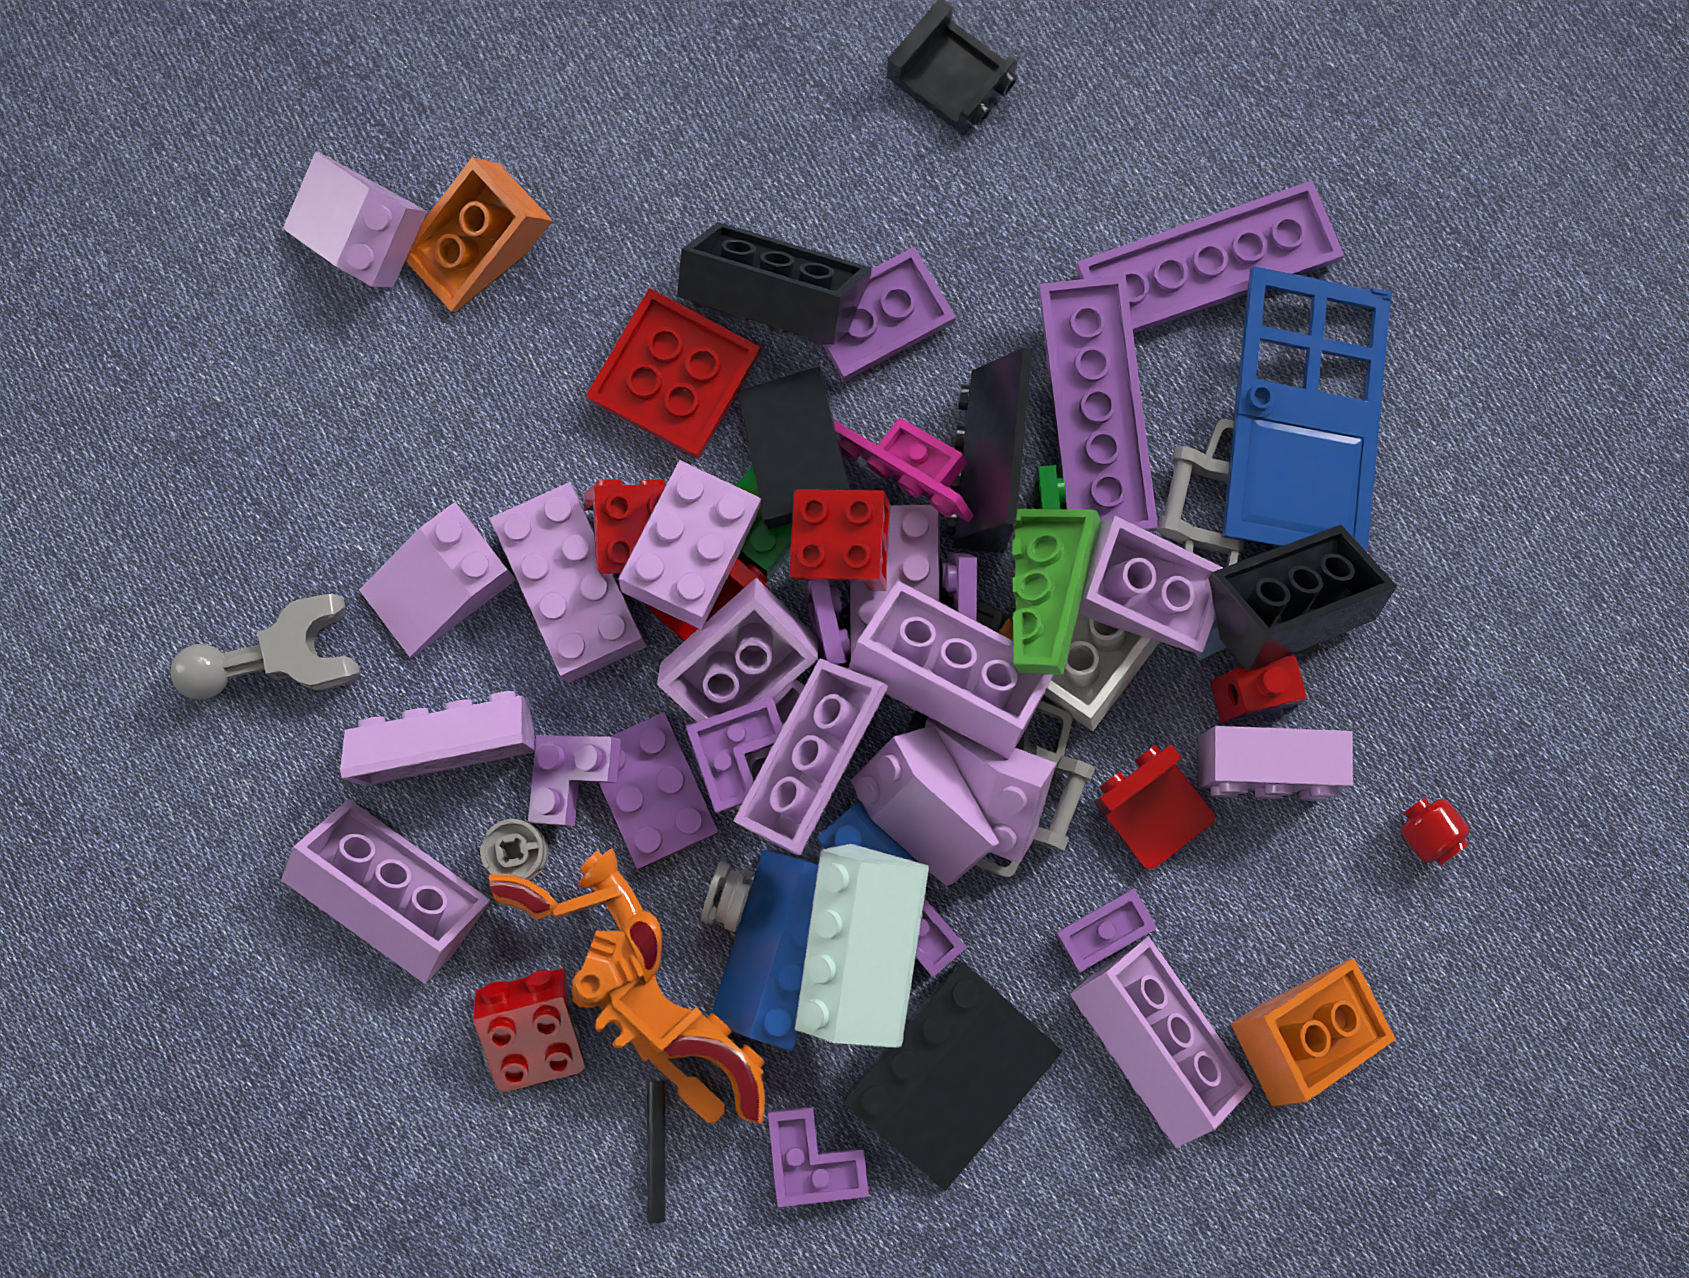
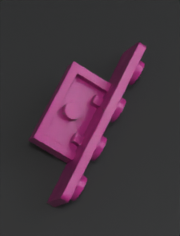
M900 417L878 445L834 421L841 452L848 458L856 461L858 457H861L867 461L866 465L875 474L883 479H887L889 475L898 480V485L915 498H919L921 494L929 498L930 504L948 518H951L953 514L967 522H970L974 515L963 498L949 488L968 463L963 453Z

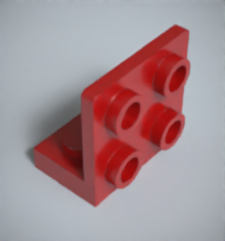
M796 490L793 503L789 571L791 578L794 580L863 581L869 591H886L891 504L884 490Z

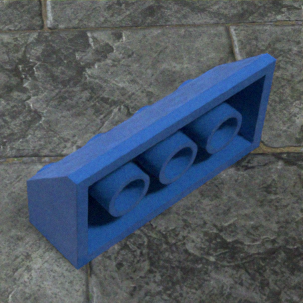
M763 849L711 1013L721 1019L733 1032L793 1052L799 1035V1031L795 1030L819 865Z

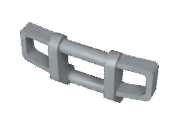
M1221 419L1212 431L1204 454L1196 449L1185 446L1174 448L1172 462L1175 464L1164 516L1158 518V528L1156 531L1183 544V549L1192 553L1193 547L1228 555L1227 567L1237 563L1238 556L1242 555L1244 541L1224 538L1222 533L1193 527V525L1181 520L1191 473L1228 483L1230 462L1212 458L1221 434H1233L1234 421Z
M1040 701L1036 710L1059 719L1061 730L1055 753L1037 746L1036 756L1055 762L1054 771L1069 775L1049 830L1038 827L1033 842L1065 851L1069 840L1066 837L1067 830L1086 780L1091 781L1095 767L1080 760L1064 756L1073 720L1072 714ZM981 859L974 866L1007 878L1015 873L1020 863L1011 861L1007 867H1001Z

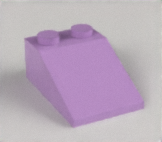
M315 151L283 229L335 267L372 287H394L427 211L322 153Z
M454 502L420 527L359 591L408 656L413 658L516 579L463 510Z
M1113 516L1100 522L1078 613L1099 623L1200 654L1204 651L1215 618L1209 576L1213 571L1223 567L1117 516Z
M928 717L925 728L935 726L999 842L990 852L1020 863L1035 838L1056 763L1017 748L1013 750L1011 756L1007 759Z
M935 726L894 736L851 780L857 797L863 803L871 820L919 863L928 865V871L945 886L957 881L999 844Z

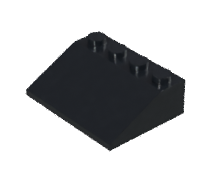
M1023 347L972 370L969 385L961 384L958 410H966L965 426L957 425L954 449L962 452L968 463L952 482L950 489L963 498L974 516L970 522L955 514L951 518L947 517L946 534L954 535L953 548L1004 553L1015 528L1032 348Z
M959 961L905 1024L902 1046L886 1047L842 1099L843 1103L871 1129L946 1191L1062 1053V1050L964 961Z

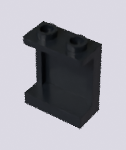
M937 0L888 57L887 78L964 136L973 125L978 128L984 123L992 110L991 104L998 95L1005 97L1014 87L1018 76L1015 74L1018 58L1011 53L1004 60L952 21L953 7L943 0Z

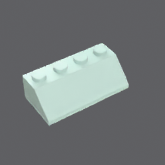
M853 844L821 850L795 1030L832 1043L883 1047L902 1046L928 877V865Z

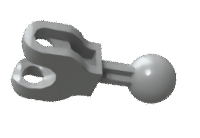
M325 594L292 601L282 610L277 622L271 628L257 631L259 645L222 653L217 648L207 644H194L185 647L175 656L171 664L170 675L173 685L187 698L206 700L215 697L223 691L229 678L265 670V673L274 680L292 678L304 687L315 691H324L356 681L360 677L359 666L351 658L345 656L320 658L314 650L315 637L319 631L332 623L341 621L345 616L344 598L334 594Z

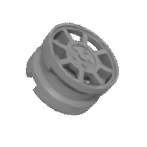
M506 819L494 824L486 832L487 835L480 847V856L485 869L491 875L507 874L532 880L542 872L548 860L549 848L545 836L537 827L519 819Z
M720 861L705 900L701 921L711 925L717 921L724 924V929L736 932L745 909L755 872L745 868L739 872L733 870L731 864ZM724 886L721 892L719 902H717L721 887Z

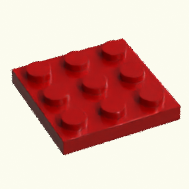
M649 288L585 396L589 402L699 460L758 359L761 347Z

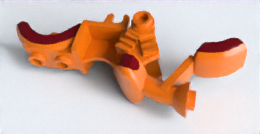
M613 848L609 849L604 855L597 850L579 869L584 876L577 885L583 888H592L595 892L559 904L546 890L530 880L507 874L489 875L490 889L496 902L501 905L518 908L536 920L553 915L556 920L605 904L620 931L596 930L582 970L576 973L572 981V1001L579 1008L599 1006L603 1012L596 1020V1031L601 1032L605 1025L609 1023H614L620 1028L621 1034L614 1040L613 1047L620 1049L631 1041L639 1056L644 1061L649 1059L661 1073L678 1087V1096L705 1122L716 1123L725 1113V1104L699 1079L687 1077L668 1059L695 1056L705 1058L716 1064L730 1080L735 1096V1111L739 1118L756 1124H762L765 1110V1093L761 1074L764 1071L761 1067L765 1064V1061L748 1045L745 1044L740 1049L727 1037L732 1031L715 1014L711 1013L706 1018L697 1007L693 1010L673 1004L663 996L655 975L661 961V926L652 913L643 910L633 890L619 873L618 861Z

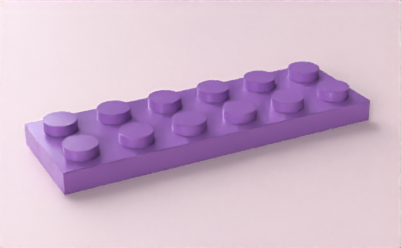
M1313 180L1077 261L1075 269L1079 279L1126 274L1134 334L1246 295L1248 292L1250 268L1253 266L1303 275L1340 262L1344 257V253Z
M1126 274L1042 283L1039 285L1038 290L1061 478H1064L1066 487L1065 509L1096 510L1101 521L1117 516L1146 531H1156L1158 524Z

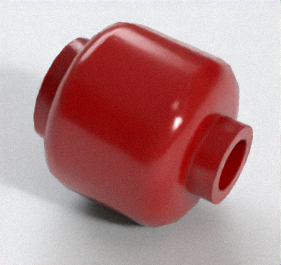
M1424 797L1403 812L1408 821L1402 825L1400 834L1421 861L1431 863L1436 860L1439 865H1442L1469 845L1465 838L1469 835L1470 828L1448 800L1438 799L1430 804Z

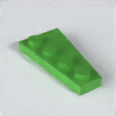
M1017 509L1015 539L1012 540V555L1015 559L1013 594L1016 598V612L1013 613V664L1019 673L1063 675L1101 522L1096 510Z

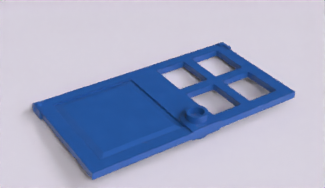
M1256 266L1250 268L1222 537L1281 547L1342 525L1360 546L1368 552L1390 303L1392 300L1391 291L1377 288L1368 290ZM1265 288L1312 298L1308 335L1262 326ZM1327 301L1372 310L1369 347L1323 338ZM1260 341L1306 350L1303 388L1256 379ZM1322 354L1367 362L1364 400L1318 391Z

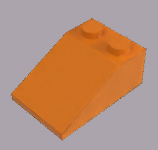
M472 157L423 220L405 261L451 312H457L527 254L553 220L500 163Z
M1354 958L1348 959L1273 997L1230 1024L1272 1107L1309 1101L1396 1040Z

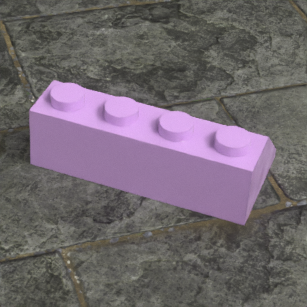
M900 581L896 582L858 639L848 668L883 682L888 686L885 692L887 695L1009 759L1054 676L1051 674L1019 673L1013 664L1012 640Z
M819 659L733 821L767 841L795 855H800L888 686L878 680Z
M504 691L489 695V702L472 705V700H457L446 703V710L429 713L428 708H418L402 712V719L385 722V717H371L359 720L358 728L345 730L340 766L341 778L362 786H369L535 753L536 741L529 701L522 695L516 696L515 691Z
M350 799L293 846L281 879L285 884L424 984L452 957L491 901Z
M1149 936L1092 974L1070 993L1082 1015L1086 1017L1104 1043L1106 1050L1113 1056L1130 1081L1133 1089L1144 1101L1157 1120L1159 1127L1166 1133L1175 1148L1215 1130L1254 1087Z

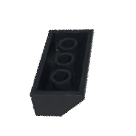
M717 222L681 249L677 297L690 300L693 305L700 308H715L728 312L733 318L738 320H754L767 324L772 330L777 332H793L806 336L811 342L816 344L834 345L850 329L870 279L872 268Z
M1342 525L1213 571L1209 576L1220 640L1247 672L1376 620L1397 588L1392 579Z

